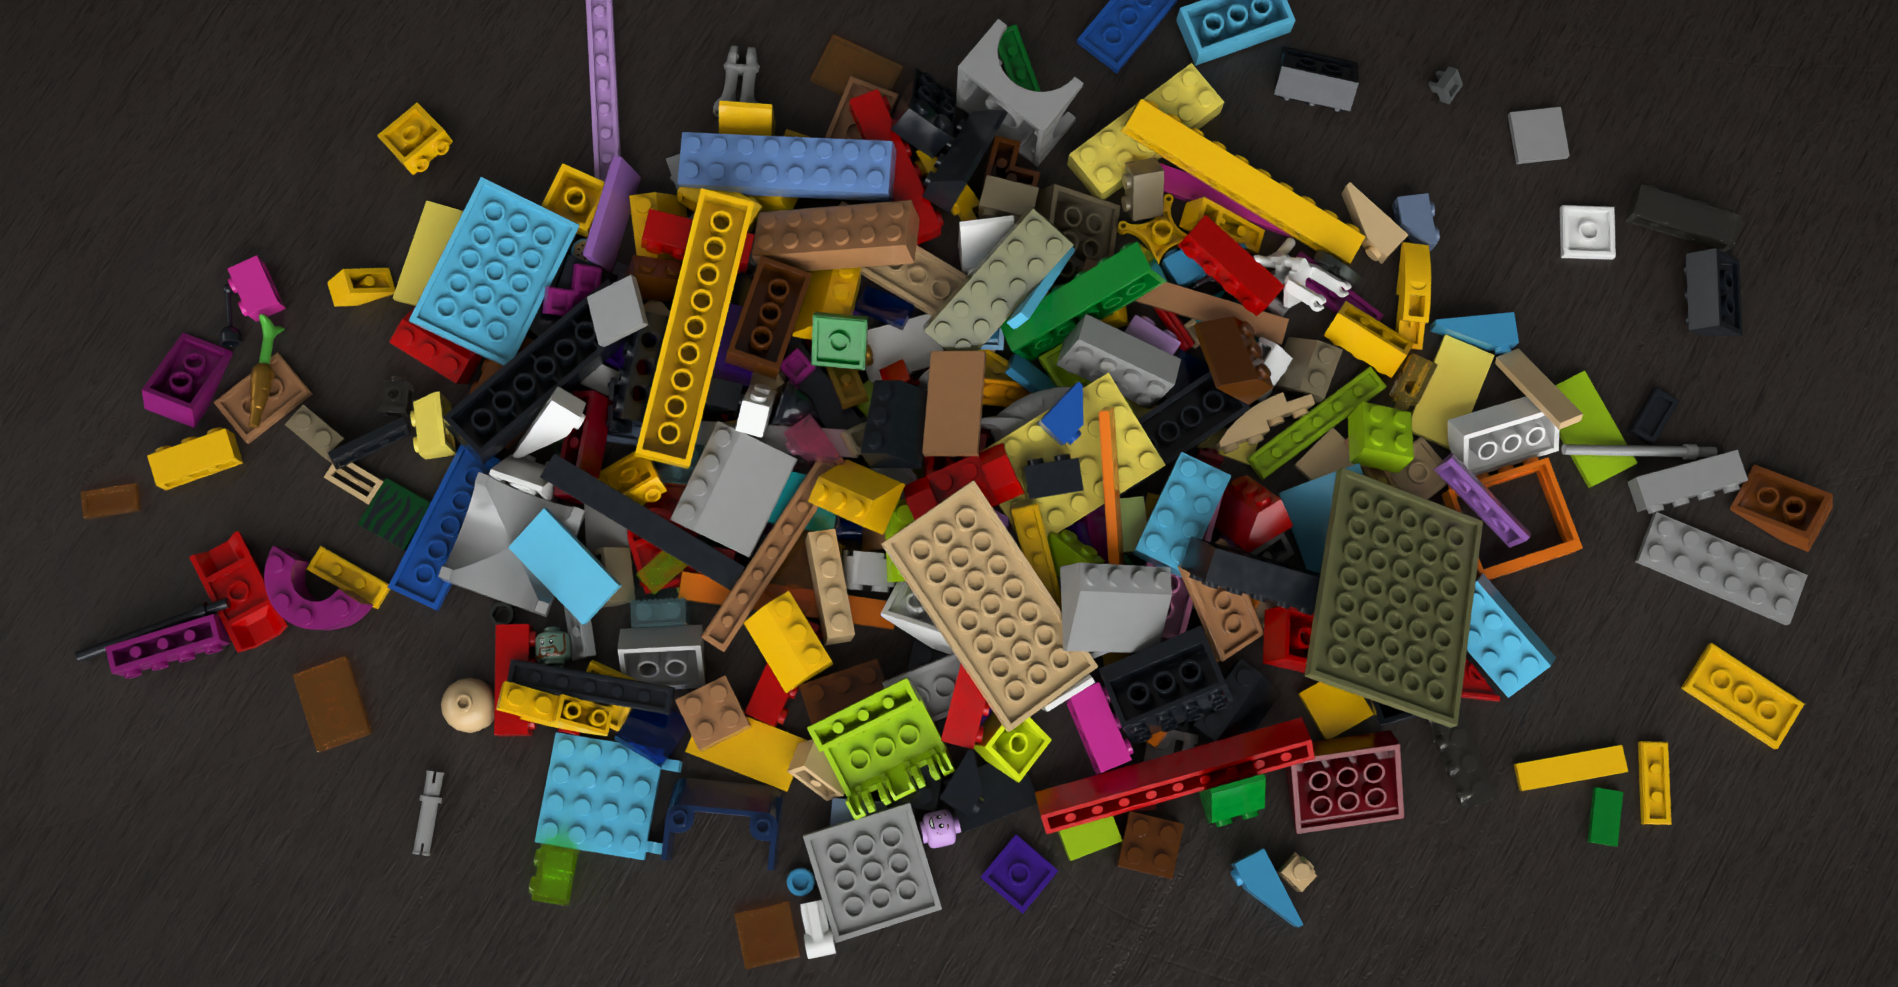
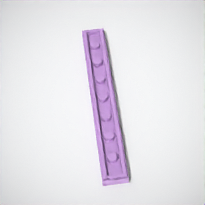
M586 0L595 178L605 182L612 157H621L613 0Z

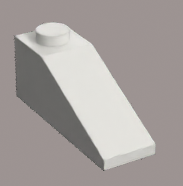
M557 387L518 442L513 457L517 459L567 437L573 428L578 430L586 417L583 414L586 403L562 388Z

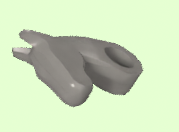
M1055 387L1029 394L1012 403L997 416L981 418V428L990 430L995 443L1052 408L1071 387Z

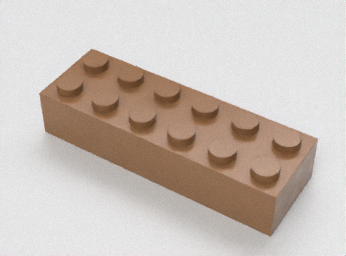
M911 200L759 212L752 258L757 266L761 256L803 271L915 263L920 219Z

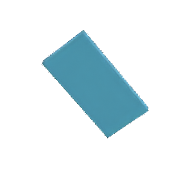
M544 508L508 547L582 625L587 624L622 586L548 508Z

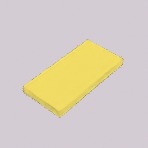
M426 201L393 295L395 301L412 306L417 305L463 213L462 210Z
M1445 334L1411 414L1412 434L1419 437L1422 436L1424 439L1450 450L1447 442L1448 420L1472 413L1495 355Z

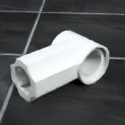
M819 900L800 904L806 933L804 934V941L808 959L836 954L832 930L829 929L823 901Z

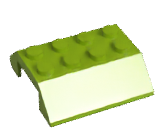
M908 677L807 727L819 752L824 751L847 796L845 803L855 820L867 815L864 804L870 813L876 811L870 792L878 789L879 797L886 806L892 803L889 792L894 801L916 791L912 776H914L919 788L926 786L925 779L920 770L925 765H928L930 775L935 781L941 779L937 763L944 776L956 771L945 742L941 741L942 736L922 697Z

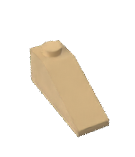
M1349 182L1341 193L1354 226L1360 229L1359 233L1366 236L1362 242V247L1366 249V254L1372 260H1378L1382 264L1402 244L1408 234Z

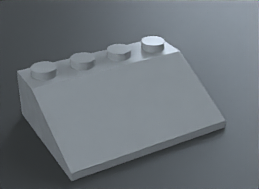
M718 421L670 520L747 557H751L797 459L743 432L735 431L736 429Z
M1075 563L1060 567L1063 651L1138 653L1161 642L1172 597L1171 567Z

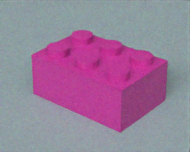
M1099 682L1088 686L1066 700L1096 775L1131 761L1130 755L1134 753L1128 738H1122L1119 730L1122 727L1116 712L1112 713L1109 707L1111 699L1106 687L1101 688Z

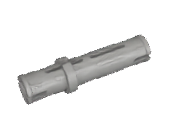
M426 770L423 795H420L419 801H422L412 854L419 855L423 843L422 855L430 856L438 803L442 802L440 791L444 772H437L435 783H433L434 771Z

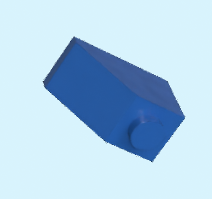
M1080 382L1075 383L1037 422L1060 446L1066 442L1071 445L1082 434L1079 431L1084 425L1083 385Z

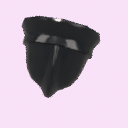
M789 379L779 394L770 416L769 425H806L811 420L819 418L815 402Z

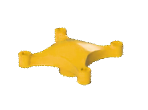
M1166 194L1163 198V216L1155 217L1153 220L1143 224H1129L1121 221L1117 228V232L1121 235L1128 233L1139 238L1154 255L1158 264L1166 253L1178 248L1177 245L1187 235L1176 226L1172 219L1171 206L1174 197L1171 194Z

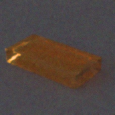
M135 483L81 492L83 518L86 520L141 511L139 489Z

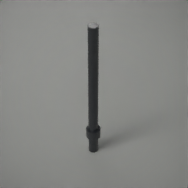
M225 597L209 604L204 602L195 605L190 611L77 651L75 657L79 662L106 653L105 647L214 614L230 608L231 603Z

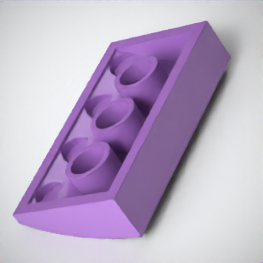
M1454 453L1449 454L1433 469L1509 548L1523 543L1530 538L1531 532Z

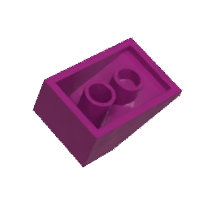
M182 333L142 388L144 409L195 428L208 410L233 352L189 334Z

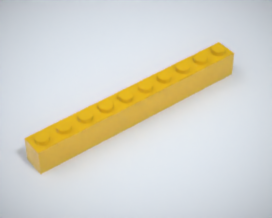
M1141 99L1135 105L1120 132L1313 250H1322L1345 265L1351 264L1366 237L1359 233L1360 229L1350 223L1344 224L1337 219L1338 216L1332 211H1323L1315 206L1316 203L1311 198L1306 196L1300 197L1293 192L1294 189L1288 184L1278 183L1271 179V175L1267 171L1253 168L1248 165L1249 161L1240 155L1234 156L1227 152V148L1217 141L1211 142L1204 138V134L1200 130L1183 125L1179 117L1170 113L1167 115L1160 111L1159 106L1153 101Z

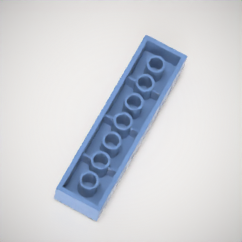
M682 132L677 184L680 187L737 192L752 196L893 202L897 150L893 141Z

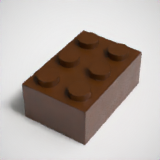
M874 659L801 684L799 688L811 723L814 724L884 689L882 683L885 680L878 659Z

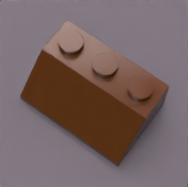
M1232 316L1197 322L1193 325L1217 389L1250 405L1274 387L1270 379L1271 371L1263 361V351L1255 341V331L1250 323L1247 321L1243 322Z

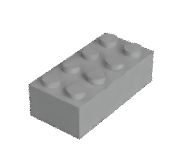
M1085 314L1064 339L1056 365L1089 380L1091 383L1109 372L1123 397L1136 402L1142 407L1151 409L1175 385L1181 359Z

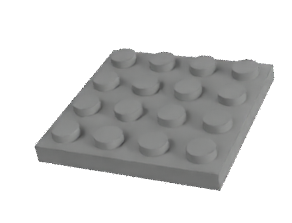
M910 802L867 814L858 820L851 819L803 834L835 943L942 909Z

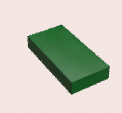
M1598 787L1593 788L1587 842L1618 847L1623 801L1622 791Z

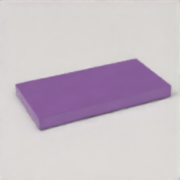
M618 156L612 157L583 251V255L595 266L602 267V269L611 273L631 212L629 196L636 195L641 179L638 173L622 157Z

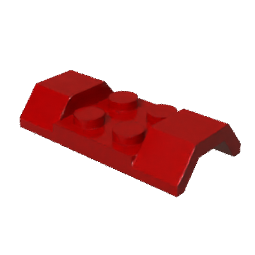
M1004 443L980 452L979 456L967 457L905 485L903 489L905 499L914 520L973 480L991 507L1025 494L1009 460Z
M240 531L233 533L227 542L212 550L189 557L211 601L214 602L225 597L229 599L231 607L217 613L237 652L256 648L281 635L288 627L286 620L272 606L266 592L264 575Z

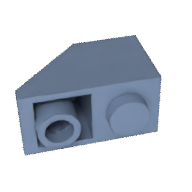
M1429 194L1397 197L1392 204L1394 222L1408 234L1407 238L1415 244L1429 245V250L1431 251L1439 241L1440 234L1438 227L1434 226L1435 206L1433 201H1430Z

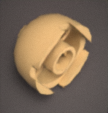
M465 678L457 680L443 694L441 701L442 715L448 724L458 731L474 733L488 727L494 720L495 693L493 688L480 679Z

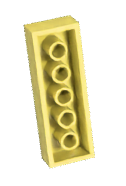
M1192 63L1143 99L1144 101H1153L1159 106L1160 111L1167 115L1169 113L1182 120L1181 123L1183 125L1198 130L1220 114L1224 105L1221 97ZM1135 105L1069 154L1067 165L1093 197L1105 200L1123 187L1122 174L1125 173L1126 162L1154 157L1157 160L1161 158L1160 155L1120 132Z

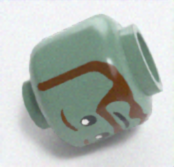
M559 627L544 628V632L538 634L535 638V658L537 662L544 665L564 667L565 662L571 658L569 634L560 631Z

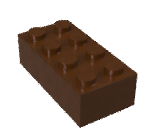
M761 256L728 348L725 363L774 380L777 379L812 273Z

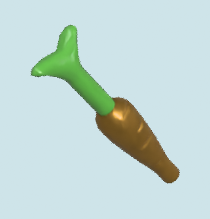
M265 314L259 315L263 332L260 360L251 372L249 427L252 428L260 427L261 416L272 387L274 372L270 366L274 338L285 330L282 326H274L271 319Z

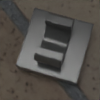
M1449 66L1445 72H1436L1437 79L1439 80L1437 83L1431 81L1428 83L1430 90L1438 93L1440 102L1446 104L1451 103L1463 86L1458 69Z

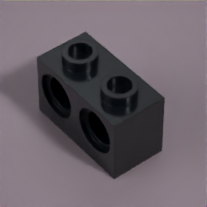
M712 377L705 402L706 414L722 417L721 414L728 415V419L737 420L743 398L746 394L743 393V384Z

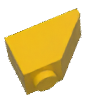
M389 268L342 269L327 282L334 307L358 306L393 295L395 292Z

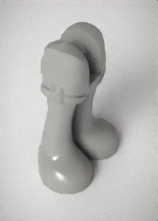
M731 46L727 61L724 63V69L726 70L724 90L722 96L713 106V114L719 118V101L736 102L738 77H743L739 102L758 103L754 96L756 73L759 72L760 66L757 63L755 47H748L745 65L738 64V46Z

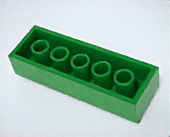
M1139 242L1128 243L1114 256L1099 260L1097 266L1089 271L1085 270L1076 274L1074 280L1069 283L1054 287L1050 294L1043 297L1031 317L1018 328L1013 329L1007 324L1012 314L1000 328L1011 351L1031 362L1062 344L1085 314L1101 321L1164 284L1167 280L1157 260L1149 250Z

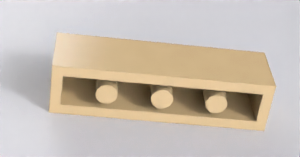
M828 529L808 532L805 545L824 646L850 642L855 635L836 530Z

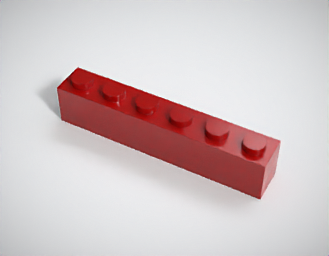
M878 89L850 99L849 111L862 140L893 141L897 150L893 202L912 201L920 219L917 245L941 236V226L944 225L940 212L938 210L934 211L931 205L932 202L922 197L926 188H923L920 181L923 179L921 171L917 164H912L910 159L912 153L906 141L902 142L900 136L890 130L892 118L888 112L891 110L889 101L886 96H881Z

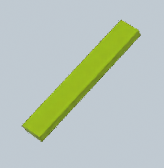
M1371 366L1309 411L1308 414L1301 417L1246 459L1258 476L1264 480L1331 428L1347 418L1362 402H1368L1387 386Z

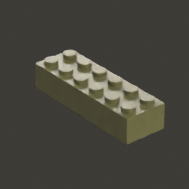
M1031 205L923 325L924 332L946 351H979L1074 244Z

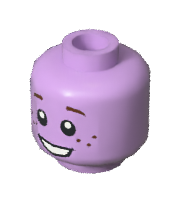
M947 809L925 813L922 821L919 822L923 844L927 843L931 848L952 845L956 841V833H961L958 817H952Z

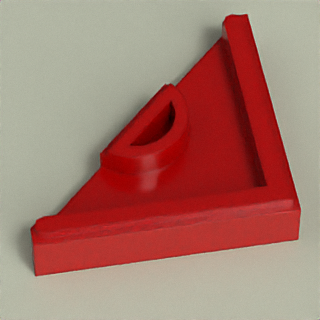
M1466 659L1461 698L1499 702L1500 696L1492 690L1475 666Z

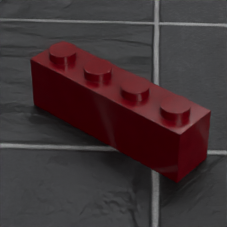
M595 390L573 391V396L586 403L583 414L586 417L578 430L573 428L569 435L564 437L560 457L599 479L608 434V427L605 425V422L608 421V405H612L613 402ZM554 486L553 495L572 504H584Z

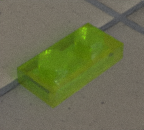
M662 551L642 568L636 576L655 595L688 565Z

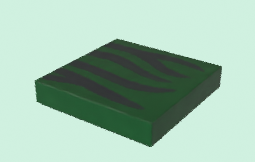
M385 478L358 525L406 551L430 502Z

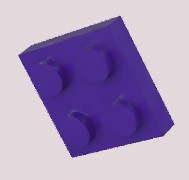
M1015 835L980 878L1023 914L1058 870L1019 836Z

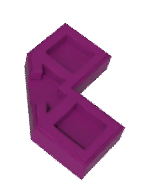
M574 264L571 290L546 286L542 313L564 316L601 285L602 267Z

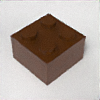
M1131 811L1127 812L1115 866L1166 879H1173L1184 824Z

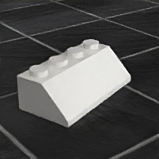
M1526 396L1449 419L1447 442L1451 453H1454L1477 476L1482 473L1498 470L1507 465L1521 463L1529 458L1540 457L1559 451L1560 430Z

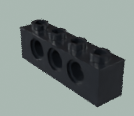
M646 311L648 326L630 334L629 342H626L624 345V367L620 369L617 383L620 384L619 393L614 397L612 404L615 418L643 423L669 319L668 316ZM645 333L649 335L651 340L647 348L641 342V338ZM639 360L645 363L643 374H639L636 369V364ZM635 386L640 390V397L637 401L631 397V390Z

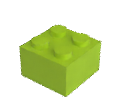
M1362 402L1348 416L1350 463H1359L1362 466L1399 473L1414 459L1411 412Z

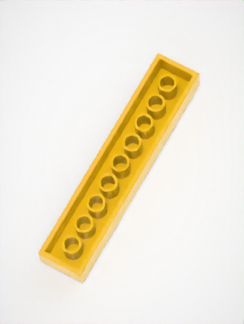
M703 188L700 190L635 452L637 457L686 469L690 467L754 206L752 201Z

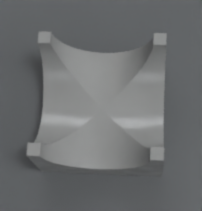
M998 19L958 66L956 106L969 116L972 111H1007L1008 114L995 135L1021 141L1019 154L1038 167L1076 121V117L1070 112H1067L1064 116L1062 115L1083 87V82L1074 77L1063 87L1047 92L1030 91L1015 84L1004 73L1002 69L1003 62L998 59V45L1007 28V25Z
M478 472L472 499L462 528L438 577L445 582L547 617L555 596L508 547L544 508H548L577 538L585 518V510L535 497L491 478L489 475Z

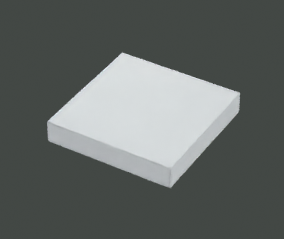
M1562 205L1560 207L1561 258L1613 260L1616 257L1614 207Z

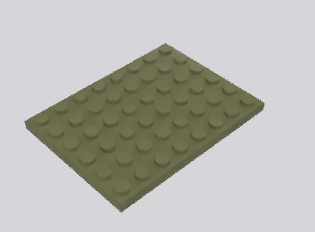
M1343 467L1337 470L1304 676L1450 728L1457 726L1483 521Z

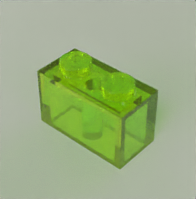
M542 844L541 849L536 850L534 866L538 867L536 877H532L529 884V894H532L531 900L569 905L579 849Z

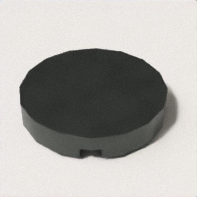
M1318 250L1315 253L1314 261L1328 272L1332 271L1333 274L1338 275L1339 279L1348 281L1353 287H1356L1361 282L1362 278L1338 259L1322 250Z

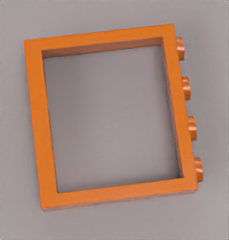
M1538 456L1522 461L1523 466L1514 468L1513 464L1499 468L1498 474L1489 476L1488 472L1476 477L1489 488L1536 472L1563 543L1483 569L1478 558L1476 579L1484 574L1489 580L1574 553L1583 548L1549 458L1541 460L1538 459ZM1448 485L1449 490L1441 494L1445 506L1462 513L1457 500L1460 496Z

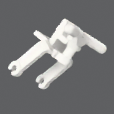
M1287 238L1272 255L1267 257L1261 255L1253 256L1262 266L1276 269L1270 273L1285 285L1283 288V306L1286 308H1290L1302 301L1316 312L1324 309L1322 304L1326 303V298L1305 286L1307 278H1312L1335 292L1339 297L1349 295L1347 290L1351 288V284L1348 281L1339 279L1316 264H1308L1305 258H1294L1287 255L1295 246L1293 238Z

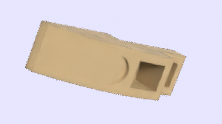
M1282 392L1260 402L1237 419L1222 434L1213 449L1217 451L1223 450L1226 454L1239 449V444L1248 441L1249 445H1253L1263 441V436L1270 431L1269 427L1283 423L1285 417L1293 415V418L1296 419L1308 414V409L1315 404L1312 394L1287 402Z

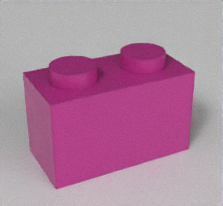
M257 255L228 268L231 276L228 282L233 292L238 293L241 298L238 305L244 316H250L257 322L260 321V314H265L268 317L286 309L265 262Z

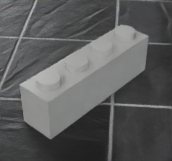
M1735 450L1642 475L1628 481V485L1637 512L1647 510L1648 514L1664 510L1663 505L1672 503L1673 507H1678L1690 503L1688 498L1697 496L1699 500H1704L1715 496L1714 491L1723 489L1725 494L1739 490V484L1748 481L1739 452Z

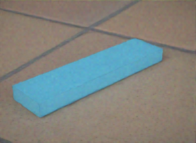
M1073 247L1017 307L1007 322L1013 329L1018 328L1031 317L1075 252Z

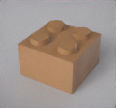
M726 676L675 700L701 752L752 728Z

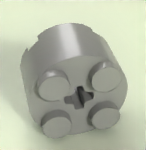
M843 550L842 567L847 589L863 590V585H871L872 591L890 593V587H895V582H887L886 554L853 551V556H850V551Z

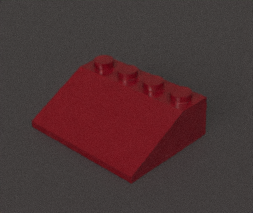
M1391 730L1313 741L1315 759L1285 767L1296 834L1404 818L1400 743Z

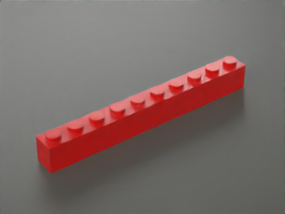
M1300 717L1035 792L1046 834H1050L1315 759L1311 737L1303 718Z

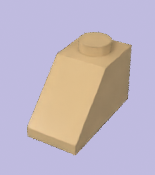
M813 739L798 744L787 772L826 801L844 796L845 792L824 751L819 752Z

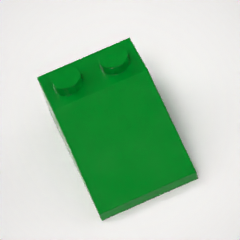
M1260 774L1200 791L1199 795L1208 824L1216 823V827H1221L1233 823L1232 817L1242 815L1243 820L1259 816L1258 810L1265 808V775Z

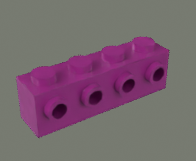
M211 614L105 647L111 673L124 676L125 679L141 676V671L151 668L152 671L167 668L169 667V662L176 660L179 662L191 661L196 658V654L202 652L206 654L220 652L223 650L222 646L231 643L220 617Z

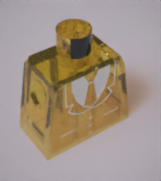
M1414 353L1407 356L1389 392V396L1395 398L1390 408L1407 411L1409 405H1417L1438 364ZM1406 384L1411 387L1410 394L1405 391Z

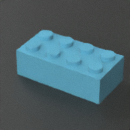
M1201 0L1181 7L1176 19L1195 66L1290 33L1296 21L1287 0Z
M1181 452L1132 555L1157 567H1171V573L1182 578L1178 566L1183 563L1191 536L1202 539L1231 475Z
M1484 574L1479 576L1475 582L1467 651L1509 698L1551 667L1556 657Z

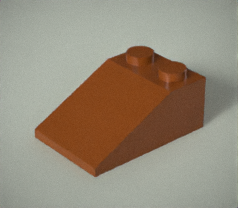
M1754 464L1747 476L1748 481H1745L1730 510L1780 541L1809 552L1833 508V494Z

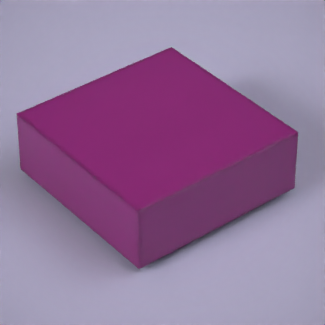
M798 348L782 361L780 370L794 385H799L816 369L815 365H811V361Z

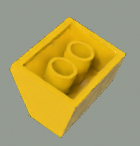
M658 192L630 195L636 255L683 262L673 258L670 254L662 252L661 254H652L646 251V248H641V242L649 209L688 218L686 207L678 203L676 195Z
M862 267L809 271V273H812V277L794 326L793 337L812 340L814 312L853 315L861 282Z
M845 460L818 477L808 502L883 535L905 484L850 460Z
M789 591L764 605L744 622V625L786 693L833 665L832 660Z

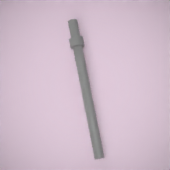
M1563 444L1561 449L1563 455L1682 457L1684 460H1696L1698 457H1713L1717 455L1716 447H1698L1697 444H1683V446Z

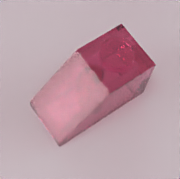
M811 414L784 432L788 439L785 445L793 456L799 454L804 460L836 465L845 463L842 456Z

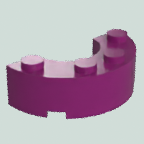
M273 545L265 565V588L272 606L286 621L305 629L332 631L355 624L373 607V604L355 592L338 589L330 598L323 601L316 600L309 593L305 583V571L309 562L289 548Z

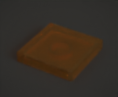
M789 902L734 914L745 970L801 957Z

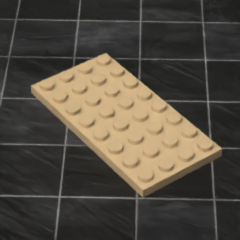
M974 480L881 543L1006 731L1010 732L1098 667L1089 652L1063 651L1062 611Z

